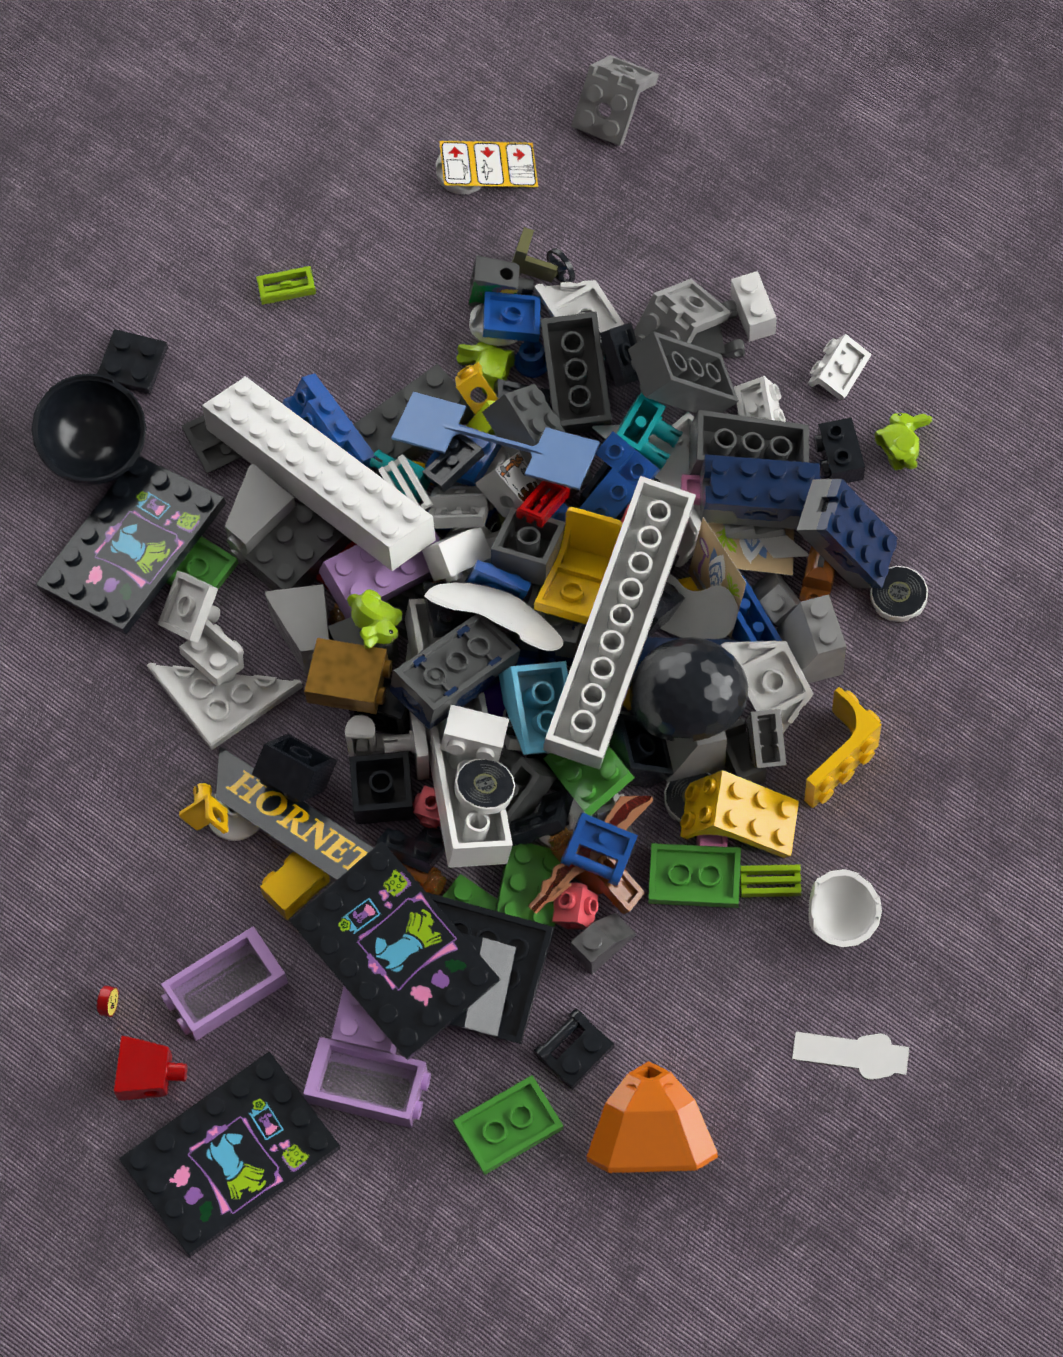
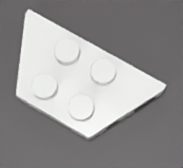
M596 280L582 281L580 283L561 282L560 285L555 286L537 284L534 287V291L540 297L541 302L551 317L597 311L599 332L624 325ZM602 351L604 361V359L606 358V354H604Z
M756 641L724 642L721 644L723 648L737 659L744 669L748 681V697L755 710L781 709L784 733L797 718L802 707L808 703L814 694L787 642Z

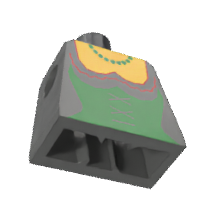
M476 255L470 278L468 306H477L479 304L483 306L485 291L532 296L534 279L519 278V265L517 263Z

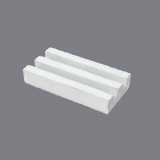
M403 454L395 461L389 462L387 466L378 469L383 479L397 489L388 473L392 470L406 496L424 510L433 505ZM401 464L422 498L423 504L419 505L400 473L398 466Z

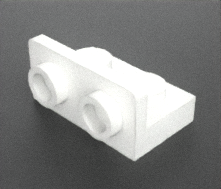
M846 334L836 340L833 338L827 343L823 350L826 354L822 360L816 362L810 371L812 377L808 382L811 387L820 384L839 400L847 396L872 355Z
M765 376L734 387L739 401L737 408L740 416L786 422L778 401L781 399L780 390L775 383L773 384Z
M208 619L198 643L188 640L179 646L180 654L217 687L244 668V651L242 646L237 641H232L228 638L219 625H213Z

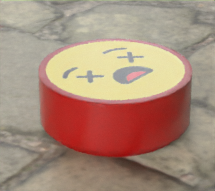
M105 985L101 988L97 998V1012L99 1015L107 1017L114 1015L119 999L117 987Z

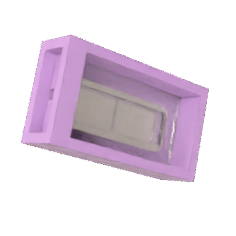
M253 926L161 983L165 993L161 998L169 1011L175 1009L179 1014L180 1018L176 1021L185 1035L191 1033L195 1041L283 987L288 981L285 972Z
M320 1037L303 1095L310 1104L412 1128L414 1119L419 1120L421 1116L423 1102L419 1100L422 1090H428L431 1073L427 1072L426 1062L411 1058L407 1060L403 1056Z

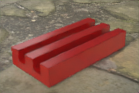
M542 480L516 511V518L522 519L525 516L527 517L526 522L532 523L535 520L537 521L536 526L542 528L569 497L570 488ZM548 488H551L547 495H544L541 498V496L548 490ZM540 499L539 504L533 510H530L533 507V505Z

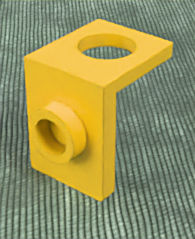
M479 362L473 366L468 365L458 372L455 377L456 388L474 414L488 400H498L497 395L484 378L482 366ZM477 387H481L487 392L486 399L480 403L474 402L470 397L471 391Z

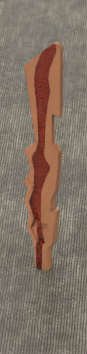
M620 796L604 819V822L626 830L652 803L653 798L651 796ZM580 845L576 854L596 861L601 856V854ZM561 863L554 866L551 877L542 881L540 893L528 907L537 914L546 903L554 901L571 886L569 882L585 870L572 864L570 867Z

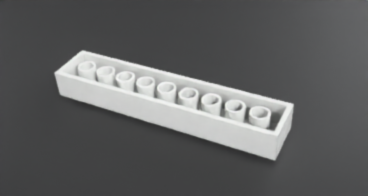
M246 376L202 405L206 428L209 432L251 464H255L277 484L391 571L436 541L433 516Z
M640 476L545 737L544 751L600 770L696 497L695 494Z
M409 599L405 615V625L411 658H413L440 638H433L424 599ZM484 692L464 705L463 708L488 714ZM447 718L430 730L425 726L429 762L448 868L507 864L513 845L506 808L496 814L483 815L478 814L477 810L465 808L460 803L454 789L457 773L464 764L475 758L453 755L447 751L440 750Z

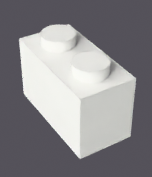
M758 271L731 279V298L736 303L737 313L749 342L776 334L777 317Z
M481 527L463 529L422 550L433 580L446 579L447 583L462 578V571L466 569L470 573L477 560L483 562L491 558V551Z
M451 705L440 750L447 751L453 755H463L475 759L499 762L509 719Z

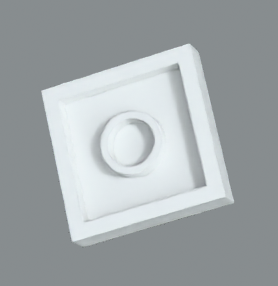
M177 571L158 625L198 643L206 620L208 619L211 623H216L220 617V609L212 605L218 588L187 573Z
M409 711V733L383 736L385 753L411 751L414 754L417 779H429V753L425 726Z

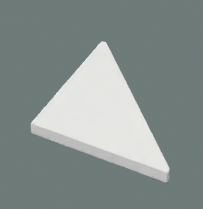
M149 663L147 665L148 670L211 750L303 688L300 680L294 679V681L280 680L277 677L238 674L233 675L217 687L196 668L175 665L169 667L156 665V663Z

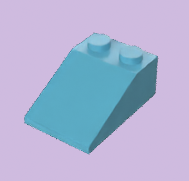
M566 661L511 666L499 674L503 704L523 755L548 753L543 750L568 677Z

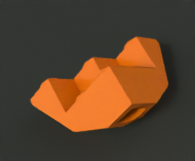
M648 1061L629 1072L605 1102L586 1160L607 1173L697 1171L718 1158V1152L695 1099L670 1071Z

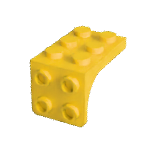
M575 507L568 508L562 544L558 556L534 602V610L587 624L623 525L620 520Z
M841 687L834 691L832 712L849 728L852 736L806 779L804 801L811 808H814L819 802L821 804L827 802L834 793L833 789L839 783H847L854 775V769L860 763L863 765L867 764L874 756V750L879 745L882 725L879 717L872 710L868 709L866 711L851 691H844Z
M723 770L689 784L685 791L686 802L684 814L680 821L681 837L689 839L698 835L726 836L782 858L791 856L798 800Z

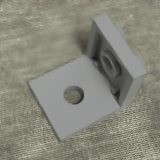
M612 55L591 64L571 127L619 146L623 145L639 94L656 85L659 74ZM601 103H607L610 106L611 114L609 117H605L600 113L599 106Z
M689 279L653 293L634 329L637 342L654 331L691 344L697 333L726 322L732 312L694 280Z

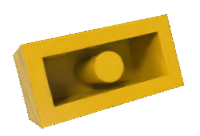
M292 852L278 871L270 872L263 879L260 888L263 897L288 920L331 880L326 872L296 852Z

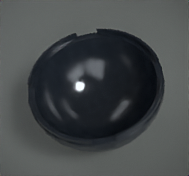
M79 374L59 381L45 393L35 409L31 431L33 444L39 458L52 473L74 484L94 486L116 480L132 468L144 448L147 428L141 405L130 390L110 377L98 374Z
M694 637L671 640L653 649L640 662L630 686V705L637 722L650 734L669 741H674V738H693V741H699L725 731L742 715L748 698L747 677L737 659L722 646L706 639Z

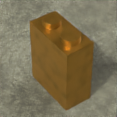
M317 638L304 690L307 703L377 714L378 705H383L385 701L386 687H383L385 677H390L392 670V660H388L387 649L377 647L365 649L364 645Z

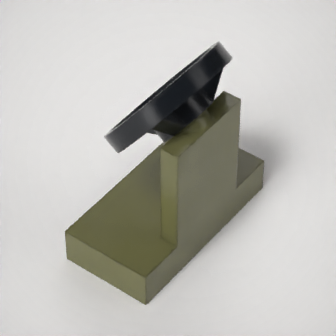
M524 227L512 259V263L519 265V275L523 273L552 283L554 277L560 282H573L575 280L573 266L561 250L557 248L549 250L546 255L547 262L527 255L534 230ZM553 254L557 255L562 260V262L559 259H556L553 256ZM566 270L569 273V279L564 277Z

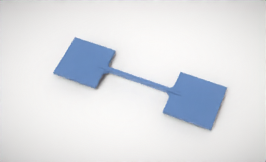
M416 392L412 393L391 437L396 441L444 454L451 439L458 434L526 451L532 455V458L525 471V476L576 490L580 489L600 444L596 440L547 427L539 443L535 446L459 426V422L466 409L465 405Z

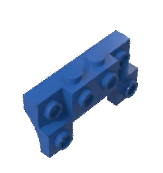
M315 373L302 377L294 395L284 398L282 404L370 469L372 467L370 466L371 458L375 459L376 456L373 455L374 452Z
M612 431L595 453L612 469L579 509L620 520L627 506L631 503L640 476L653 480L660 469ZM563 503L551 518L566 522V512L569 507Z

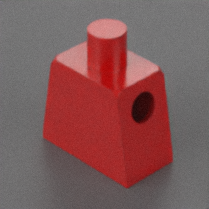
M121 1036L114 1093L118 1100L164 1097L168 1093L169 1081L186 1082L187 1063H173L169 1047L128 1036Z

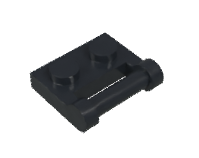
M576 1008L569 1014L570 1018L543 1045L539 1044L533 1050L535 1056L572 1090L614 1048V1043ZM577 1027L584 1031L557 1060L551 1055Z

